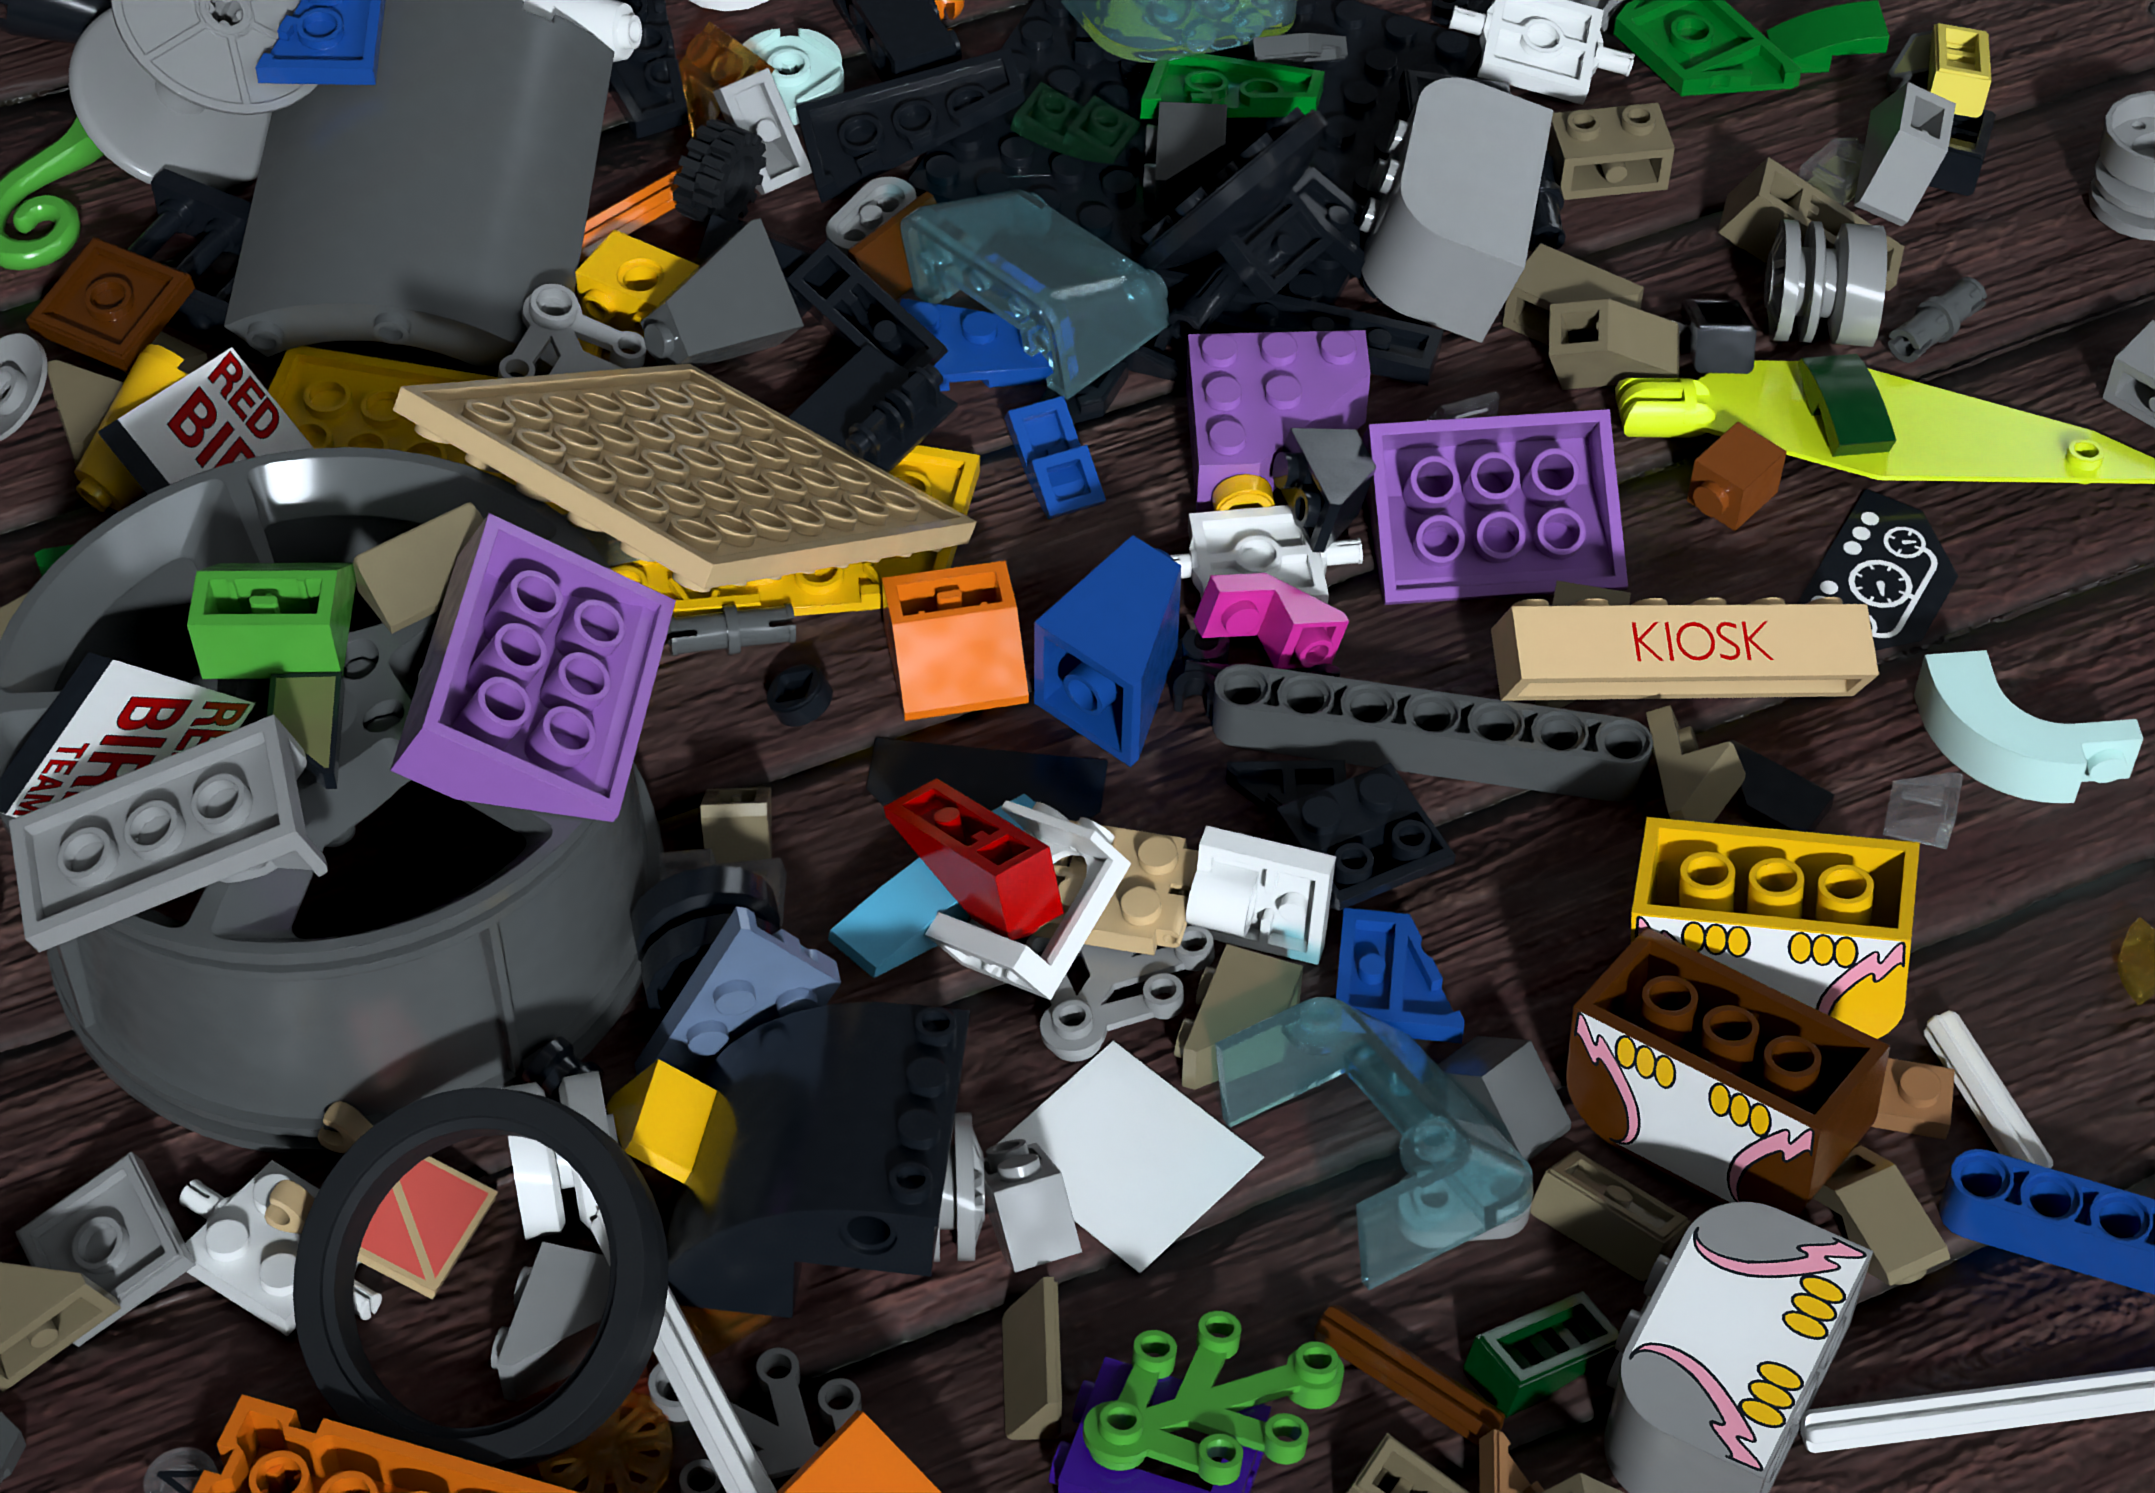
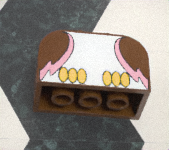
M1645 927L1573 1006L1566 1081L1569 1095L1580 1116L1597 1135L1617 1149L1723 1204L1733 1202L1760 1203L1772 1206L1796 1217L1805 1209L1874 1124L1878 1114L1890 1045Z

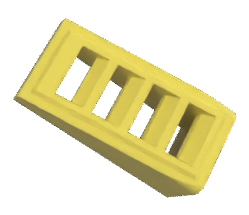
M1941 23L1934 24L1931 35L1927 91L1956 103L1954 114L1977 118L1983 113L1991 85L1989 34L1981 30Z

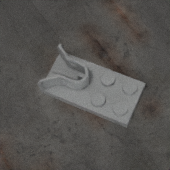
M273 714L10 820L9 827L25 940L40 953L215 882H241L267 875L277 868L313 870L318 877L324 875L328 871L326 858L306 834L296 782L307 765L304 749Z

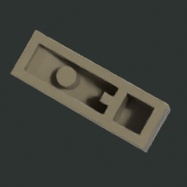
M1768 157L1727 195L1718 233L1730 240L1735 246L1744 249L1757 259L1767 263L1769 252L1775 242L1777 228L1782 219L1799 221L1801 247H1803L1809 223L1811 221L1822 222L1826 237V248L1830 249L1834 248L1835 240L1842 224H1871ZM1886 235L1887 277L1885 290L1890 291L1897 284L1905 246Z

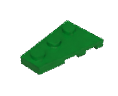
M1161 47L1141 99L1140 119H1158L1159 102L1226 104L1227 118L1285 117L1296 107L1306 115L1312 109L1316 111L1323 92L1325 71Z

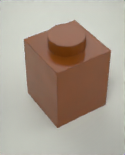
M1737 422L1695 459L1687 501L1705 515L1715 518L1736 531L1778 492L1787 451L1740 422Z

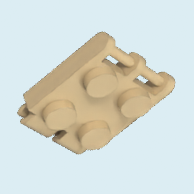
M1069 820L1071 823L1077 824L1078 822ZM1101 825L1114 835L1115 839L1111 845L1131 862V865L1084 944L1153 956L1157 946L1179 947L1187 926L1186 909L1193 879L1197 871L1199 851L1187 849L1186 838ZM1073 855L1069 867L1067 865L1071 856L1061 858L1054 863L1064 913L1040 926L1032 935L1049 939L1054 935L1086 878L1087 864L1082 856Z

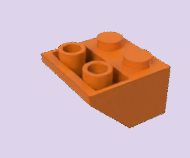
M1006 560L882 578L884 629L905 721L1029 703L1018 610Z

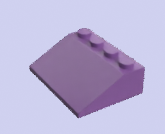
M1610 409L1368 425L1362 441L1376 465V470L1365 501L1384 605L1549 595L1555 593L1557 581L1612 590H1625L1628 588Z
M489 513L456 559L390 771L456 800L614 822L619 816L676 600Z

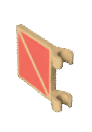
M342 1101L334 1102L324 1114L323 1123L336 1129L338 1132L325 1130L322 1126L318 1134V1140L321 1145L329 1150L346 1153L373 1125L353 1106ZM429 1156L408 1171L381 1202L366 1230L357 1261L433 1300L495 1201L498 1191ZM282 1180L270 1194V1204L265 1211L264 1218L267 1224L280 1231L302 1234L306 1218L315 1198L299 1184L290 1180Z

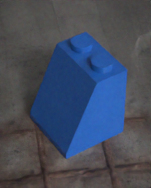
M1134 535L1127 539L1034 622V704L1129 767H1132L1139 760L1178 648L1182 566L1175 562L1168 553L1151 547Z

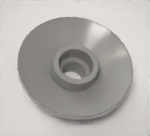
M22 333L9 334L0 338V441L12 435L29 418L40 400L46 383L48 364L45 350L37 340Z

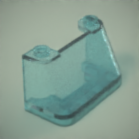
M1017 189L921 206L903 218L900 223L914 295L925 302L938 304L945 298L948 299L962 290L1019 329L1024 352L1031 357L1038 352L1042 353L1054 372L1046 378L1047 386L1060 396H1064L1066 400L1170 325L1168 324L1169 311L1166 300L1168 290L1163 279L1151 269L1145 270L1131 259L1049 207L1035 193H1028Z

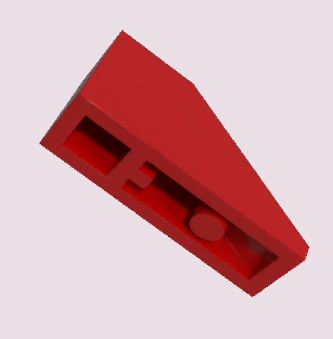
M936 778L883 806L889 822L968 915L993 933L1015 941L1032 935L1040 926L1064 913L1050 847Z

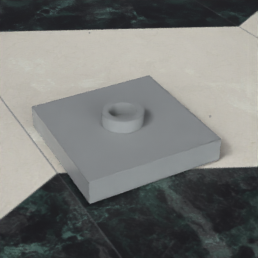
M129 1152L15 1232L32 1267L81 1273L115 1296L119 1302L121 1309L73 1342L78 1347L196 1265L144 1161L133 1152Z

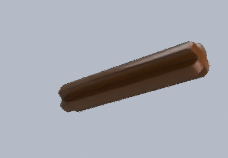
M1340 1305L1329 1306L1319 1318L1314 1333L1317 1342L1331 1346L1340 1357L1478 1447L1479 1439L1491 1430L1501 1431L1505 1419V1414L1501 1409Z

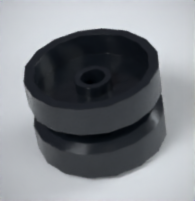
M706 866L685 870L655 884L639 898L630 916L638 960L641 962L642 979L648 1008L661 1021L736 907H744L754 912L757 927L773 935L780 930V916L774 891L762 876L741 867Z

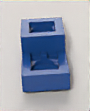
M1064 396L1007 412L1004 419L1031 488L1047 519L1106 502L1088 445L1081 446Z

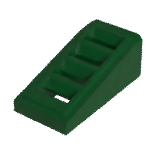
M1581 1291L1477 1335L1465 1361L1464 1373L1488 1402L1501 1409L1505 1414V1418L1529 1408L1619 1353L1615 1349L1619 1332L1589 1297ZM1570 1322L1587 1343L1581 1345L1565 1325ZM1547 1336L1561 1354H1558L1544 1337ZM1522 1350H1524V1352L1532 1360V1362L1535 1364L1534 1366H1532L1529 1363V1361L1524 1357V1355L1521 1353Z

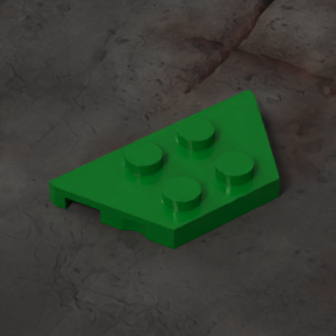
M1633 0L1628 2L1616 17L1614 35L1680 96L1783 90L1799 86L1802 69L1725 0Z

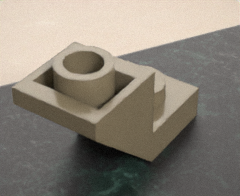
M1862 1145L1854 1148L1813 1198L1842 1216L1849 1241L1874 1251L1867 1272L1889 1286L1915 1282L1927 1273V1269L1951 1259L1946 1243L1897 1166Z

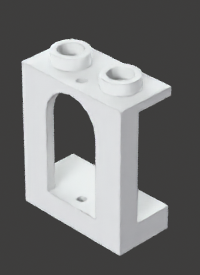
M1005 800L1001 809L1023 827L1026 833L1050 847L1053 864L1061 858L1071 855L1082 856L1085 859L1087 873L1082 888L1041 957L1027 945L995 934L972 918L969 923L938 912L925 935L962 966L1051 1000L1126 874L1131 862L1111 845L1115 839L1114 835L1100 824L1088 818L1080 817L1077 824H1074L1063 814L1044 803L1036 802L1031 809Z

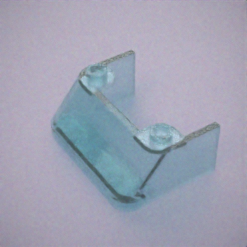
M1316 997L1305 1000L1215 1043L1223 1121L1229 1128L1346 1073L1402 1135L1399 1146L1400 1161L1411 1177L1356 1204L1361 1281L1368 1290L1522 1214L1530 1206L1533 1199V1173L1529 1163L1424 1050L1403 1031L1341 1000L1330 997Z

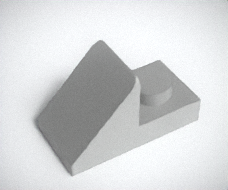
M769 68L713 91L725 121L760 135L762 138L761 142L766 146V151L762 155L766 158V167L759 172V174L764 176L761 185H756L755 187L761 195L813 173Z

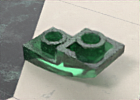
M1041 82L1014 115L1010 130L1041 146L1068 156L1097 163L1114 164L1137 134L1142 123L1095 95L1083 107Z

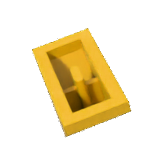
M658 1059L616 1092L606 1105L608 1114H613L616 1134L623 1150L628 1155L684 1184L692 1172L717 1090Z

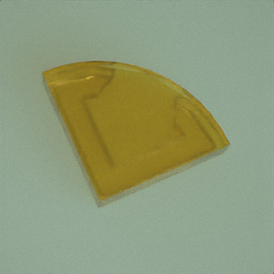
M2141 917L2127 931L2118 957L2120 979L2128 994L2139 1006L2155 995V929Z

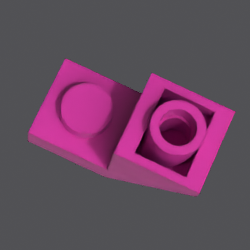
M1267 573L1211 575L1193 622L1202 638L1258 636L1274 668L1298 669L1311 668L1318 664H1332L1349 620L1344 612Z

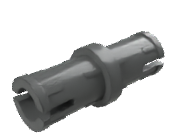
M1966 276L1957 280L1942 295L1928 297L1917 307L1915 316L1895 328L1889 334V338H1892L1888 342L1891 352L1902 362L1911 363L1916 361L1932 345L1951 339L1959 332L1960 323L1986 305V301H1983L1987 297L1984 287L1976 279Z
M784 603V605L743 610H737L736 605L731 604L722 605V612L672 616L667 635L693 632L694 636L676 637L668 640L671 656H678V654L726 649L727 654L731 655L740 654L741 647L783 642L795 643L796 624L777 627L769 626V623L787 622L794 619L792 604Z

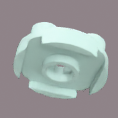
M780 28L766 30L749 38L738 49L735 57L734 82L769 68L792 124L797 125L800 123L796 109L797 105L844 92V70L840 49L831 39L810 29L798 28L799 36H781ZM779 72H783V73H787V74H792V75H784V74H780Z

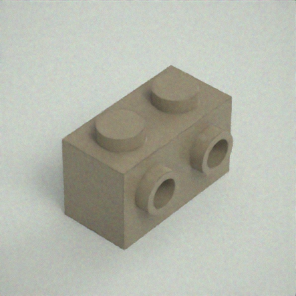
M1659 103L1553 113L1546 150L1549 151L1550 156L1553 158L1555 182L1561 187L1564 200L1668 190L1675 147Z

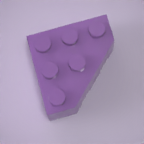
M1365 330L1188 334L1186 394L1196 513L1214 511L1212 495L1215 488L1221 482L1233 476L1243 474L1260 476L1269 482L1273 493L1277 489L1273 479L1274 459L1279 452H1282L1290 428L1357 430L1366 423L1371 372Z

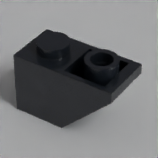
M1290 428L1282 452H1279L1274 459V483L1281 490L1292 511L1294 522L1300 527L1312 552L1324 553L1359 515L1375 473L1376 465L1356 429Z

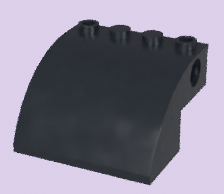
M874 1001L829 1004L793 1012L756 1027L732 1042L708 1065L699 1081L717 1090L716 1097L692 1172L684 1184L676 1179L674 1181L664 1226L669 1263L668 1286L679 1306L792 1318L802 1262L931 1277L961 1083L970 1010Z

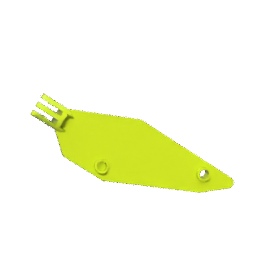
M1754 360L1753 370L1748 374L1708 373L1698 380L1691 378H1626L1619 381L1615 387L1620 419L1624 434L1627 437L1691 438L1705 433L1721 437L1734 424L1740 422L1787 451L1786 455L1876 480L2155 484V458L2096 431L1869 368L1867 369L1879 389L1896 437V442L1889 452L1832 457L1822 416H1811L1798 367L1799 361Z

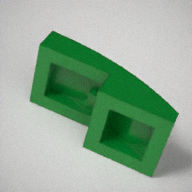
M1872 0L1831 6L1797 16L1766 30L1765 37L1802 69L1801 74L1829 72L1832 56L1886 53L1890 35L1879 1Z

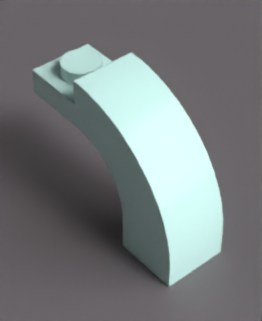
M1987 650L1927 654L1924 656L1914 692L1915 701L1924 727L1940 751L1953 764L1975 780L1995 790L2022 799L2046 803H2074L2081 782L2095 781L2107 783L2117 779L2130 778L2143 742V736L2137 719L2075 724L2045 721L2022 711L2004 695L1996 681Z

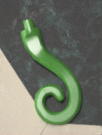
M77 115L63 136L25 159L0 178V267L10 270H30L46 266L62 258L77 242L81 231L79 213L67 199L57 195L47 194L27 199L17 207L13 214L14 226L16 230L23 234H27L38 223L43 221L55 222L54 227L46 235L33 240H17L5 233L6 222L11 212L28 195L61 177L94 163L104 155L89 138Z

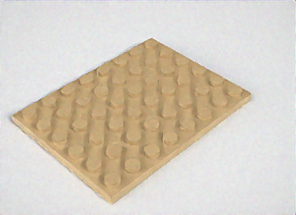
M691 364L401 386L393 408L394 412L416 424L414 430L422 437L434 442L454 445L466 452L465 460L471 465L488 472H501L517 482L516 489L521 494L538 501L555 503L569 511L567 518L575 525L587 530L603 531L621 541L619 548L627 555L647 562L656 561L673 571L672 579L685 588L698 592H709L711 588L726 585L745 586L749 581L766 578L779 580L784 575L795 573L813 574L818 569L830 567L847 568L849 564L865 561L877 563L882 558L893 556L910 557L912 553L928 550L940 552L942 548L968 544L977 521L868 461L856 457L848 450Z

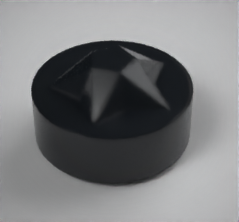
M801 664L790 667L780 673L770 685L766 699L768 706L782 724L797 727L814 721L826 711L833 697V689L817 666Z

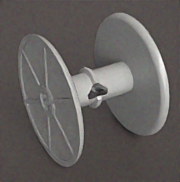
M110 0L111 8L93 20L80 35L74 47L69 65V90L73 107L82 127L96 147L119 168L150 185L151 181L164 168L223 192L239 188L256 179L259 173L272 112L289 107L300 101L318 85L258 83L255 69L263 53L270 54L279 39L277 30L285 16H292L301 0Z

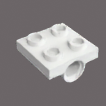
M1206 826L1199 844L1197 871L1188 898L1186 922L1187 924L1208 929L1213 935V940L1318 965L1325 946L1336 856Z

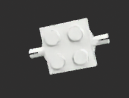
M1493 0L1486 14L1455 5L1448 29H1456L1480 36L1479 42L1482 54L1478 77L1509 83L1511 86L1583 105L1586 99L1591 77L1597 68L1628 77L1635 56L1633 53L1630 54L1603 46L1600 28L1604 10L1569 0Z
M1289 505L1189 513V553L1170 555L1175 562L1182 566L1181 579L1191 578L1193 584L1200 592L1201 599L1211 575L1267 573L1328 604L1329 597L1325 579L1327 566L1362 564L1363 562L1360 538L1337 540L1324 553L1312 552L1300 527L1294 522Z
M273 1160L239 1192L232 1194L230 1197L224 1198L202 1184L198 1179L190 1181V1187L186 1185L181 1192L179 1203L207 1221L185 1243L196 1264L187 1273L288 1336L296 1328L293 1282L301 1234L280 1231L270 1226L264 1218L265 1211L270 1204L271 1192L282 1180H290L299 1184L314 1198L320 1189ZM357 1261L356 1269L361 1262ZM355 1279L353 1290L354 1313L366 1321L371 1318V1312L374 1314L377 1312L382 1301L380 1293L374 1292Z

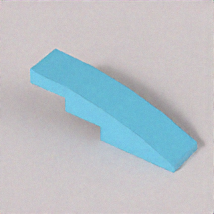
M1022 794L1010 801L1031 809L1036 803L1026 794ZM1002 806L992 810L993 813L1023 831L1025 830L1001 809ZM919 857L879 887L830 930L828 940L870 976L875 978L938 946L925 935L938 912L966 923L968 922L969 915Z

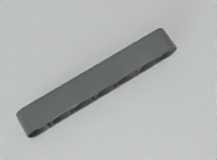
M1235 664L1226 667L1217 675L1214 682L1212 730L1217 739L1224 744L1242 749L1319 760H1345L1347 764L1375 768L1391 763L1396 771L1611 802H1626L1635 799L1643 791L1653 747L1652 735L1647 727L1638 721L1624 717L1250 664Z

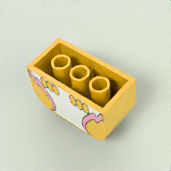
M1647 817L1632 907L1631 943L1645 927H1648L1878 1039L1894 1029L1901 1020L1905 1009L1920 842Z

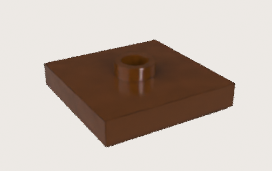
M93 237L28 316L26 321L31 333L129 372L139 354L155 340L193 292L195 286L189 274Z

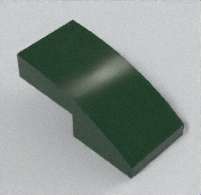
M1857 354L1801 358L1798 362V367L1811 416H1822L1832 457L1889 452L1896 442L1894 430L1879 389L1861 358Z

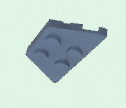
M736 907L636 1060L635 1069L637 1076L656 1060L660 1059L693 1078L701 1077L708 1065L732 1042L756 1027L793 1012L825 1006L841 984L837 962L816 949L803 947L798 938L783 929H780L773 935L757 927L754 912L744 907Z

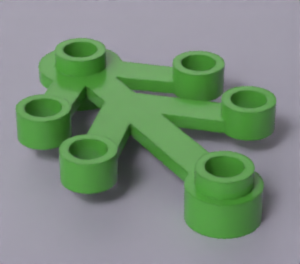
M1211 1311L1204 1314L1199 1320L1196 1337L1197 1351L1175 1399L1148 1407L1158 1380L1168 1377L1174 1370L1177 1344L1172 1336L1163 1331H1144L1134 1340L1131 1360L1133 1369L1119 1399L1100 1403L1088 1412L1083 1425V1440L1089 1449L1091 1457L1099 1465L1110 1470H1130L1140 1465L1145 1457H1149L1198 1473L1204 1481L1210 1484L1228 1485L1236 1481L1240 1475L1243 1460L1242 1446L1264 1452L1270 1460L1276 1463L1294 1464L1304 1457L1309 1436L1307 1424L1300 1417L1293 1414H1276L1269 1418L1267 1422L1236 1412L1288 1396L1291 1401L1304 1408L1323 1409L1329 1407L1340 1396L1344 1377V1365L1337 1352L1331 1346L1322 1342H1308L1301 1345L1289 1356L1286 1365L1214 1387L1225 1360L1234 1356L1238 1351L1242 1328L1241 1323L1234 1315L1225 1311ZM1213 1333H1219V1334H1223V1335H1225V1336H1227V1337L1220 1338V1337H1215V1336H1213V1335H1211V1334H1213ZM1146 1353H1158L1162 1357H1151ZM1187 1427L1210 1436L1204 1438L1198 1444L1170 1432ZM1285 1436L1293 1439L1294 1441L1286 1442L1278 1439L1277 1437ZM1222 1457L1227 1459L1229 1462H1216L1211 1458Z

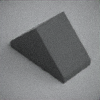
M1476 1036L1428 1071L1427 1079L1521 1167L1571 1128L1572 1122L1531 1040Z

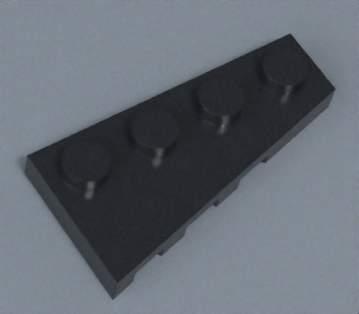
M616 0L629 4L634 14L639 17L642 25V38L640 45L633 50L632 55L628 59L613 62L608 88L610 95L637 139L688 124L687 102L678 59H676L673 35L668 21L665 0Z

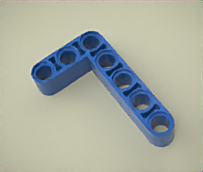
M1973 1149L1965 1151L1956 1157L1939 1202V1216L1943 1224L1952 1233L1969 1240L2155 1295V1199L1989 1150ZM1970 1192H1975L1981 1196H1976ZM2038 1212L2045 1213L2051 1217H2046ZM2108 1233H2113V1234L2119 1236L2120 1238L2115 1237V1236H2113V1235H2111V1234H2108Z

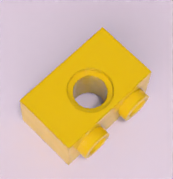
M613 230L575 271L578 299L582 314L594 320H603L606 325L620 331L636 332L644 338V331L640 322L700 265L622 232Z

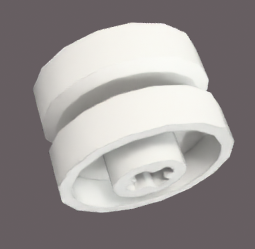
M599 1071L564 1077L559 1086L561 1104L585 1116L618 1143L613 1114L606 1115ZM536 1082L501 1088L546 1097L545 1091ZM508 1136L525 1239L529 1240L561 1234L566 1224L561 1189L575 1187L580 1220L590 1229L591 1223L597 1218L596 1212L599 1210V1207L580 1175L566 1160L540 1142L524 1137Z

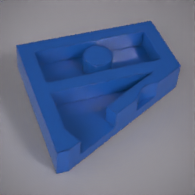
M1344 908L1333 1031L1462 1044L1465 1020L1460 1010L1453 1011L1442 990L1443 977L1433 958L1423 951L1421 946L1422 937L1410 914Z

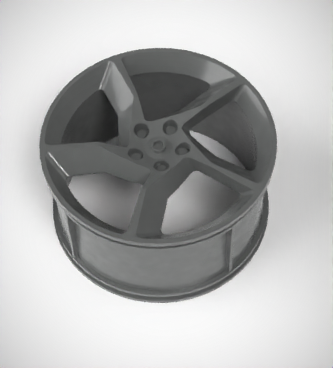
M359 447L303 449L241 460L186 477L143 497L117 512L82 537L53 563L28 592L10 619L0 639V778L88 652L255 703L241 727L267 717L270 679H202L187 622L196 571L218 563H353V559L358 554L469 502L476 507L483 519L490 513L610 570L611 568L588 538L563 515L546 503L521 494L515 485L502 478L465 464L430 455L392 449ZM357 584L355 586L343 671L345 690L337 789H325L317 782L316 775L306 767L296 780L306 834L321 852H323L324 847H338L349 842L355 835L356 824L381 806L403 785L411 781L390 771L440 613L438 611L391 634L358 592ZM633 760L620 813L614 822L463 801L522 835L526 841L524 850L497 873L461 896L430 911L384 927L323 938L303 939L295 936L292 932V925L314 874L313 870L277 868L267 875L241 882H215L206 886L187 923L148 909L47 949L48 962L57 996L69 1025L86 1052L106 1075L136 1101L165 1119L202 1136L241 1148L282 1155L343 1156L345 1153L329 1150L321 1145L318 1140V1134L322 1126L324 1130L338 1132L336 1129L323 1123L324 1114L334 1102L342 1101L353 1106L374 1126L396 1110L441 1092L462 1088L487 1087L501 1089L518 1085L523 1073L534 1058L551 1041L560 1036L573 1045L574 1055L582 1060L616 1024L635 996L643 980L641 962L638 960L630 916L639 898L655 884L666 879V861L660 826L644 779ZM0 813L3 826L11 838L9 821L15 819V817Z

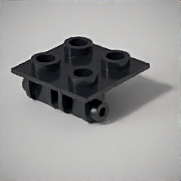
M866 344L788 418L848 450L856 457L862 458L889 473L958 407V403L940 392L939 385L943 382V377L933 365L926 364L923 368L914 367L909 372L869 344Z

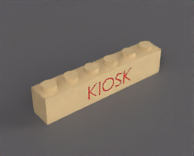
M1769 597L1755 600L1748 605H1727L1726 600L1722 598H1705L1697 600L1690 605H1668L1665 599L1648 598L1639 600L1631 605L1609 606L1607 600L1600 598L1581 600L1571 606H1549V602L1544 599H1527L1513 604L1491 628L1501 701L1854 696L1879 675L1867 604H1843L1842 599L1838 597L1819 598L1807 604H1785L1782 598Z

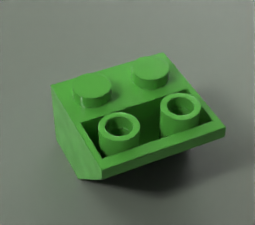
M218 563L196 571L187 627L202 679H270L271 674L342 672L343 676L356 586L353 563Z

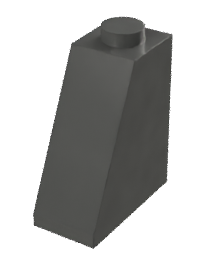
M761 218L751 220L727 239L640 322L644 331L645 346L649 354L655 359L657 366L691 364L696 368L776 347L804 326Z

